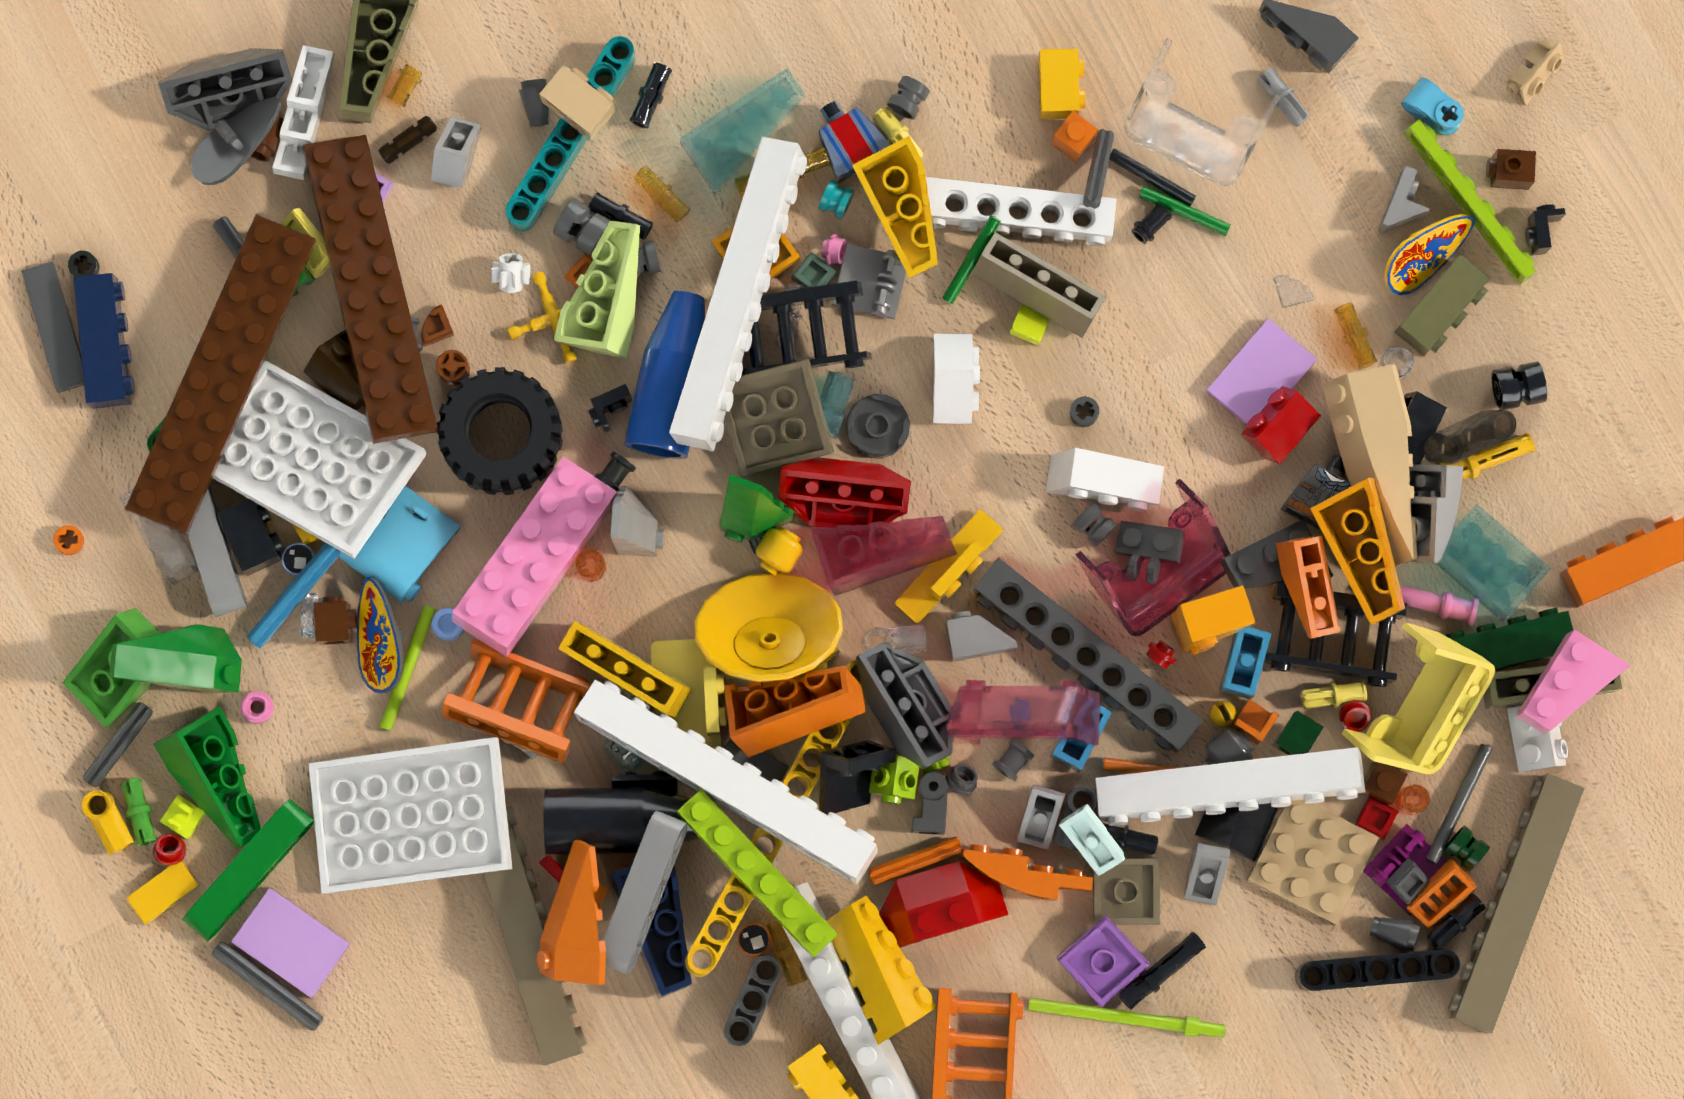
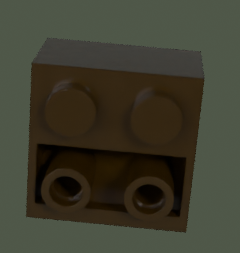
M343 330L317 347L303 372L326 394L357 410L363 406V401L346 330Z

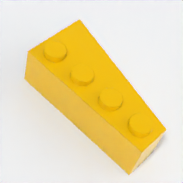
M867 895L826 920L838 934L832 940V943L840 961L848 963L850 968L848 979L853 989L858 988L865 1001V1005L861 1007L866 1019H873L878 1032L873 1034L878 1045L937 1008L932 1000L931 993L923 986L915 973L912 963L906 959L897 944L895 936L888 930L879 916L877 907L871 903Z
M820 1043L787 1066L791 1071L786 1075L797 1092L803 1088L810 1099H859Z

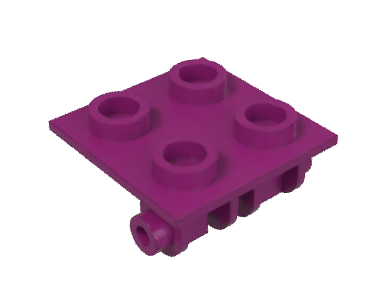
M1405 824L1364 868L1363 872L1411 916L1412 913L1406 908V903L1396 895L1386 881L1408 858L1416 863L1429 880L1447 861L1441 856L1437 864L1428 862L1425 857L1431 846L1425 841L1426 837L1420 831H1414L1408 824Z

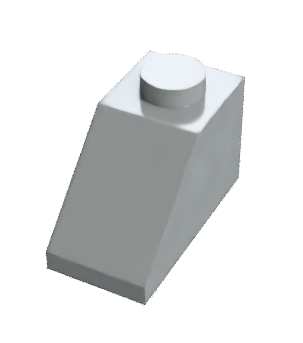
M450 117L434 148L430 181L441 183L447 187L462 188L470 172L481 131V124Z
M970 611L951 614L952 619L946 620L945 625L952 662L1012 652L1018 648L1015 639L980 615L971 616Z

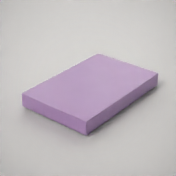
M1268 318L1209 386L1206 392L1247 426L1248 421L1254 415L1260 413L1266 406L1268 398L1274 391L1282 386L1293 389L1316 362L1317 358Z
M270 887L231 941L310 998L315 996L351 945V943Z

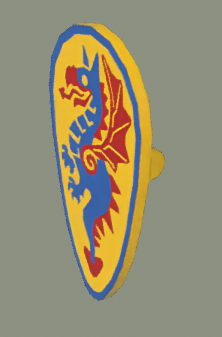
M1469 214L1450 216L1418 232L1411 233L1409 238L1393 251L1387 261L1384 277L1388 289L1398 295L1410 294L1419 289L1461 247L1474 226V217Z

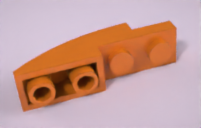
M970 844V850L964 849L962 852V858L981 874L1021 894L1057 901L1059 888L1086 892L1092 891L1093 877H1086L1085 870L1067 869L1066 874L1053 873L1054 867L1034 865V871L1028 870L1029 857L1022 856L1023 850L1003 848L1002 854L989 852L990 846Z

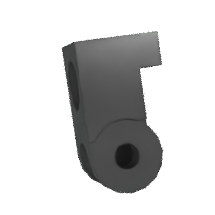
M929 772L920 780L919 794L923 799L922 818L913 817L912 833L945 834L948 785L947 780L940 773Z

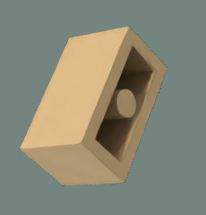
M563 64L539 93L541 102L592 141L615 113L614 103H612L613 97L603 88L598 87L594 89L587 83L589 80L587 76L574 67L570 70Z

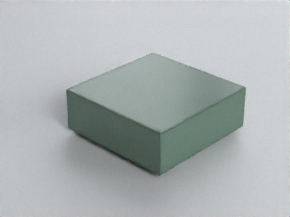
M811 252L792 274L791 278L803 288L827 285L836 274V270Z

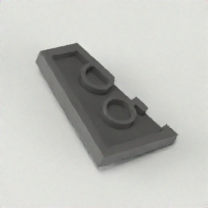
M1304 519L1223 558L1220 563L1234 588L1243 585L1244 589L1285 583L1281 575L1275 543L1310 537L1312 534ZM1328 565L1329 574H1330V578H1331V577H1333L1334 575H1333V573H1332V571H1331V569H1330V567H1329V565Z

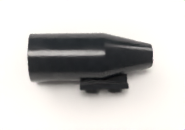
M626 771L619 775H611L612 788L545 789L543 812L546 855L569 854L574 840H581L595 846L596 854L637 853L654 812L659 811L683 821L676 812L691 798L677 795V779L664 771H656L652 774H637ZM689 826L683 843L699 839Z

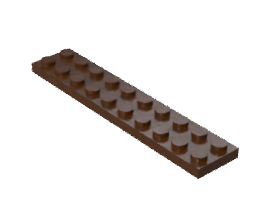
M361 135L303 145V154L372 443L376 444L436 433L438 427L367 136Z
M257 214L255 215L125 507L126 511L188 535L317 242L315 238Z

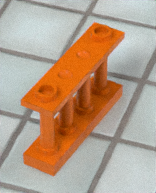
M473 638L470 658L475 659L476 662L461 694H447L443 703L442 717L564 764L570 747V739L564 736L579 700L583 699L592 684L582 676L565 674L511 652L506 658L484 642ZM488 665L506 671V674L492 705L485 707L474 703L473 698ZM518 677L537 684L522 718L516 719L505 715L503 710ZM550 688L567 695L552 730L547 731L536 727L534 721Z
M938 988L931 1099H952V1096L946 1095V1082H953V1079L1005 1082L1004 1099H1012L1016 1020H1022L1023 1000H1018V993L1013 992L1009 994V1002L958 999V996H951L952 989ZM957 1013L1008 1016L1007 1036L957 1033L956 1029H950V1015L956 1016ZM955 1046L1006 1049L1005 1069L954 1066V1062H948V1049H955Z

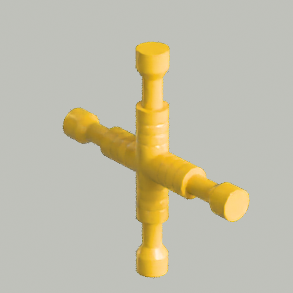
M543 271L533 274L532 278L541 292L542 296L540 299L546 314L531 319L530 323L522 326L507 328L511 340L517 339L521 334L531 330L536 332L551 326L555 336L561 309L557 308L552 293L548 291L546 276ZM560 343L564 363L569 364L576 361L575 353L570 350V347Z

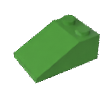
M137 608L114 615L62 682L106 728L110 727L153 685L109 677L112 644L161 634Z

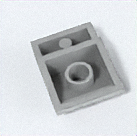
M1413 465V467H1409L1410 486H1414L1415 499L1411 501V516H1414L1416 520L1417 559L1411 562L1439 563L1450 539L1457 516L1462 488L1463 466Z

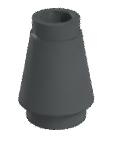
M533 79L521 82L522 89L519 90L530 127L549 124V108L541 102L539 95L547 85L546 79Z
M1375 916L1370 935L1404 952L1406 949L1414 951L1420 925L1413 924V920L1379 918Z

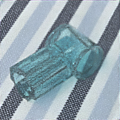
M832 371L828 372L820 395V401L830 438L837 440L846 413L844 411L850 399L855 379Z

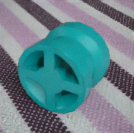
M831 180L823 193L818 209L822 211L830 210L834 212L835 217L842 219L852 201L855 190L851 188L843 189L839 187L838 182Z

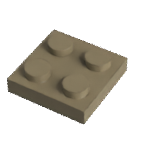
M1125 859L1100 876L1093 870L1094 924L1106 914L1115 925H1160L1159 859Z

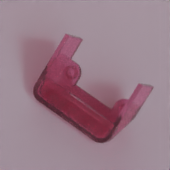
M1181 479L1177 480L1175 484L1185 503L1176 508L1168 520L1169 528L1182 529L1186 532L1180 564L1162 561L1157 583L1150 584L1146 582V572L1150 559L1142 558L1139 576L1136 581H1131L1127 579L1128 566L1121 571L1116 563L1107 561L1096 567L1081 551L1075 554L1093 588L1122 627L1132 636L1143 635L1175 612L1181 604L1187 603L1226 574L1220 561L1231 555L1208 506Z
M966 680V686H959L947 720L946 736L972 744H980L981 738L1073 739L1092 746H1098L1100 693L1080 687V681L1061 680L1060 686H986V681Z

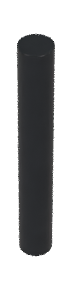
M1115 148L1112 150L1110 161L1188 206H1191L1194 202L1196 195L1119 150Z

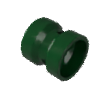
M1464 825L1450 839L1444 851L1450 856L1459 858L1461 865L1468 871H1471L1485 856L1490 846L1483 840L1475 839L1472 831Z

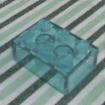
M1478 504L1470 509L1453 528L1439 563H1435L1474 598H1478L1479 602L1501 621L1508 618L1551 570L1546 563Z

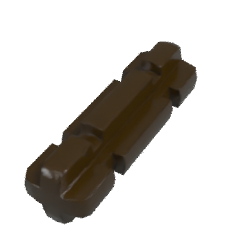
M424 116L417 121V126L411 125L392 139L393 143L389 144L387 142L379 148V154L387 164L399 158L398 154L402 153L404 155L423 141L422 137L425 135L429 137L437 131L435 123L429 116Z

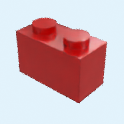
M1282 386L1270 395L1268 403L1260 413L1254 415L1248 421L1247 428L1241 435L1264 459L1281 464L1321 415L1297 390Z

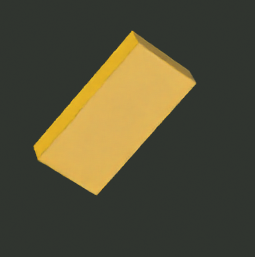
M181 861L178 864L170 865L126 899L143 923L147 925L198 888L200 884L185 863Z

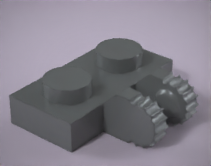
M1121 521L1115 552L1118 555L1131 556L1127 568V579L1131 581L1137 580L1142 558L1150 559L1146 572V582L1150 584L1157 583L1162 561L1180 564L1186 532L1182 529Z

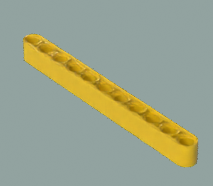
M857 660L851 661L846 668L849 671L858 669ZM852 718L831 725L835 731L833 739L823 738L819 730L808 734L782 783L788 786L790 781H799L804 787L803 796L808 798L820 777L821 752L836 748ZM808 752L815 753L820 760L819 766L813 768L807 766L804 762V754ZM757 827L750 841L756 846V841L760 837H766L771 840L773 850L770 853H761L773 863L784 842ZM733 873L730 875L686 955L685 967L693 976L704 977L714 969L754 897ZM730 894L738 896L741 900V908L737 911L729 910L724 903L725 896ZM713 923L721 924L725 929V937L721 940L713 939L708 933L709 925ZM697 952L705 953L709 958V967L706 969L695 967L692 962L693 954Z

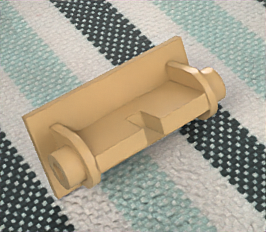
M1546 38L1543 41H1538L1525 58V61L1533 67L1530 69L1520 64L1507 80V90L1514 95L1520 92L1524 105H1527L1533 97H1537L1542 92L1545 81L1549 76L1561 68L1564 54L1560 41H1557L1555 45Z

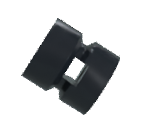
M1538 361L1521 364L1517 370L1510 366L1492 371V391L1500 411L1518 408L1521 402H1524L1527 406L1546 402L1547 385L1543 369Z

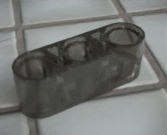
M1507 410L1480 411L1428 436L1423 442V455L1425 459L1432 463H1457L1511 437L1516 430V419ZM1495 419H1496V422H1497L1496 429L1494 428V421H1495ZM1469 431H1470V434H1471L1470 441H1468V433H1469ZM1444 444L1445 450H1444V453L1442 454L1441 448H1442V445Z

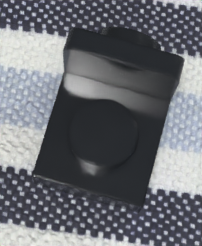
M626 384L590 399L593 408L588 410L595 428L602 426L605 433L611 431L604 413L610 411V414L613 415L629 407L627 403L633 400Z

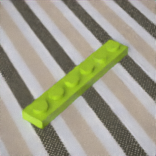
M1420 119L1413 123L1404 134L1462 211L1474 217L1475 228L1517 283L1521 285L1536 272L1530 255L1526 251H1520L1513 242L1515 237L1510 229L1505 225L1501 226L1494 217L1496 214L1490 203L1480 199L1475 192L1476 186L1467 175L1463 176L1457 169V162L1454 156L1446 149L1443 151L1437 143V135L1429 125H1424Z
M702 789L676 812L812 958L838 935Z

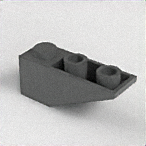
M1264 0L1259 9L1261 18L1267 25L1280 29L1285 34L1286 41L1296 49L1301 48L1309 55V61L1320 70L1324 68L1328 73L1350 52L1359 39L1356 34L1335 16L1274 0Z

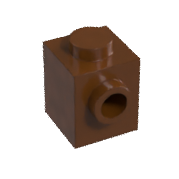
M1497 149L1492 158H1488L1486 164V177L1491 178L1490 187L1529 190L1535 183L1536 151Z
M341 596L323 597L322 603H314L316 643L319 645L353 643L352 628H357L356 609H351V605L347 601H342Z
M1374 761L1364 778L1365 792L1362 794L1391 805L1394 803L1408 774L1400 771L1401 768Z

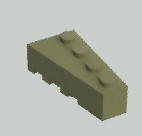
M353 0L339 106V119L366 123L372 122L418 7V0Z

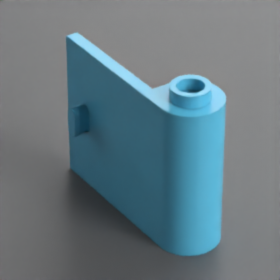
M404 486L389 508L385 518L377 525L355 559L343 552H340L339 558L364 577H375L384 591L400 603H404L406 600L412 602L422 589V586L419 584L421 575L460 530L461 526L407 486Z

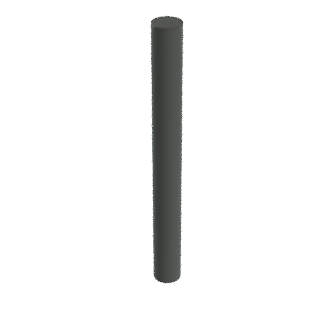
M1485 744L1480 745L1425 857L1428 862L1432 864L1438 863L1493 751L1491 747Z

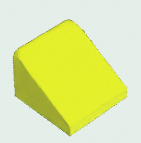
M1021 304L1009 334L1039 346L1050 319Z

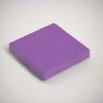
M1106 914L1057 956V960L1100 1007L1104 1006L1150 965L1143 954Z

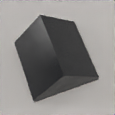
M1271 803L1258 804L1259 808L1252 811H1239L1238 807L1225 808V813L1208 815L1205 811L1195 836L1222 848L1230 849L1231 852L1255 862L1278 807H1272Z

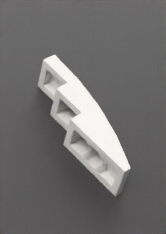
M304 45L302 47L286 100L288 107L279 134L280 144L272 167L273 174L305 180L307 166L303 154V145L315 143L334 59V52Z

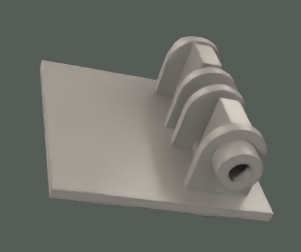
M847 244L838 283L855 280L862 283L863 296L855 297V302L852 303L853 310L895 320L906 271L895 250H888L886 253ZM833 300L832 305L840 307V305H836V300Z

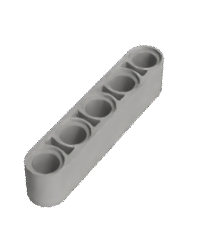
M209 485L188 532V537L214 616L218 617L247 607V601L224 529L216 514L218 509Z
M655 811L652 815L603 939L606 946V966L627 975L634 968L684 841L688 823L659 811Z

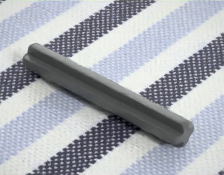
M220 942L214 948L212 956L309 1030H316L322 1023L323 1016L228 944Z

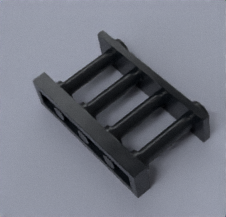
M855 280L763 294L760 301L761 311L773 309V314H777L783 363L764 366L759 321L753 323L751 329L752 342L749 351L752 368L743 369L742 375L796 362L789 312H792V306L804 305L809 313L815 359H809L811 368L843 363L846 369L864 366L863 360H870L872 356L868 351L859 352L852 304L855 302V297L863 296L862 283ZM836 300V305H840L846 354L827 357L821 308L824 307V301Z
M1277 583L1274 586L1272 599L1279 600L1280 606H1283L1276 654L1267 653L1264 663L1271 664L1272 670L1290 672V668L1293 667L1367 679V685L1375 687H1387V683L1396 681V673L1385 672L1392 624L1396 623V619L1401 620L1405 617L1407 603H1404V610L1379 622L1373 669L1371 670L1353 667L1359 622L1365 614L1355 595L1333 592L1336 610L1344 611V616L1347 617L1340 664L1321 662L1325 636L1311 639L1308 659L1289 656L1296 608L1286 584Z

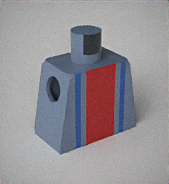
M833 101L820 110L828 124L819 130V138L838 184L856 174L852 166L853 164L890 146L885 137L859 108L844 114L837 101Z

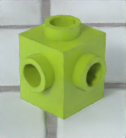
M896 756L895 762L882 765V768L879 770H872L869 793L882 796L881 802L901 804V799L915 800L919 766L905 757Z

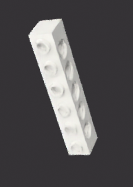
M926 177L933 228H945L946 224L959 226L958 229L962 231L976 232L978 228H983L989 216L980 214L977 208L983 203H988L995 209L992 216L1001 220L995 231L999 235H1009V232L1022 233V237L1029 239H1040L1041 235L1053 236L1055 241L1070 243L1073 242V239L1086 240V244L1091 246H1104L1105 243H1110L1113 237L1116 198L1101 197L1100 206L1094 209L1084 206V195ZM950 200H958L962 203L963 209L959 212H951L947 209L946 203ZM1013 207H1021L1026 211L1027 216L1017 220L1010 215L1009 211ZM1047 210L1053 211L1057 214L1058 220L1054 223H1047L1042 219L1041 214ZM1077 214H1084L1089 218L1090 224L1080 227L1074 223L1073 217Z

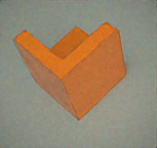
M1248 699L1230 727L1235 731L1239 729L1247 739L1258 745L1263 741L1279 717V714L1276 712L1270 713Z

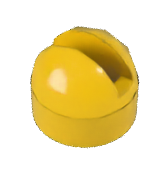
M1218 701L1210 709V719L1218 727H1227L1235 721L1236 709L1228 701ZM1223 705L1230 718L1225 721L1223 714L1218 708Z

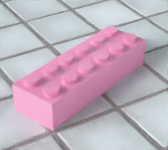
M562 457L452 612V622L507 658L612 509L613 501L617 497V491L567 458Z

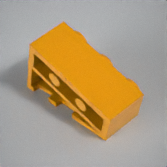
M1243 585L1181 604L1171 615L1182 653L1191 651L1192 656L1210 651L1218 641L1256 623Z

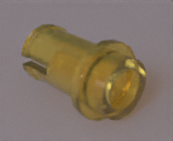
M407 64L403 69H399L401 74L391 92L387 95L389 100L402 107L406 106L417 83L421 84L422 82L420 79L422 73Z

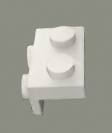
M1521 706L1507 708L1519 773L1566 766L1565 758L1568 757V748L1565 740L1561 739L1559 726L1562 725V722L1553 730L1543 734L1516 717Z

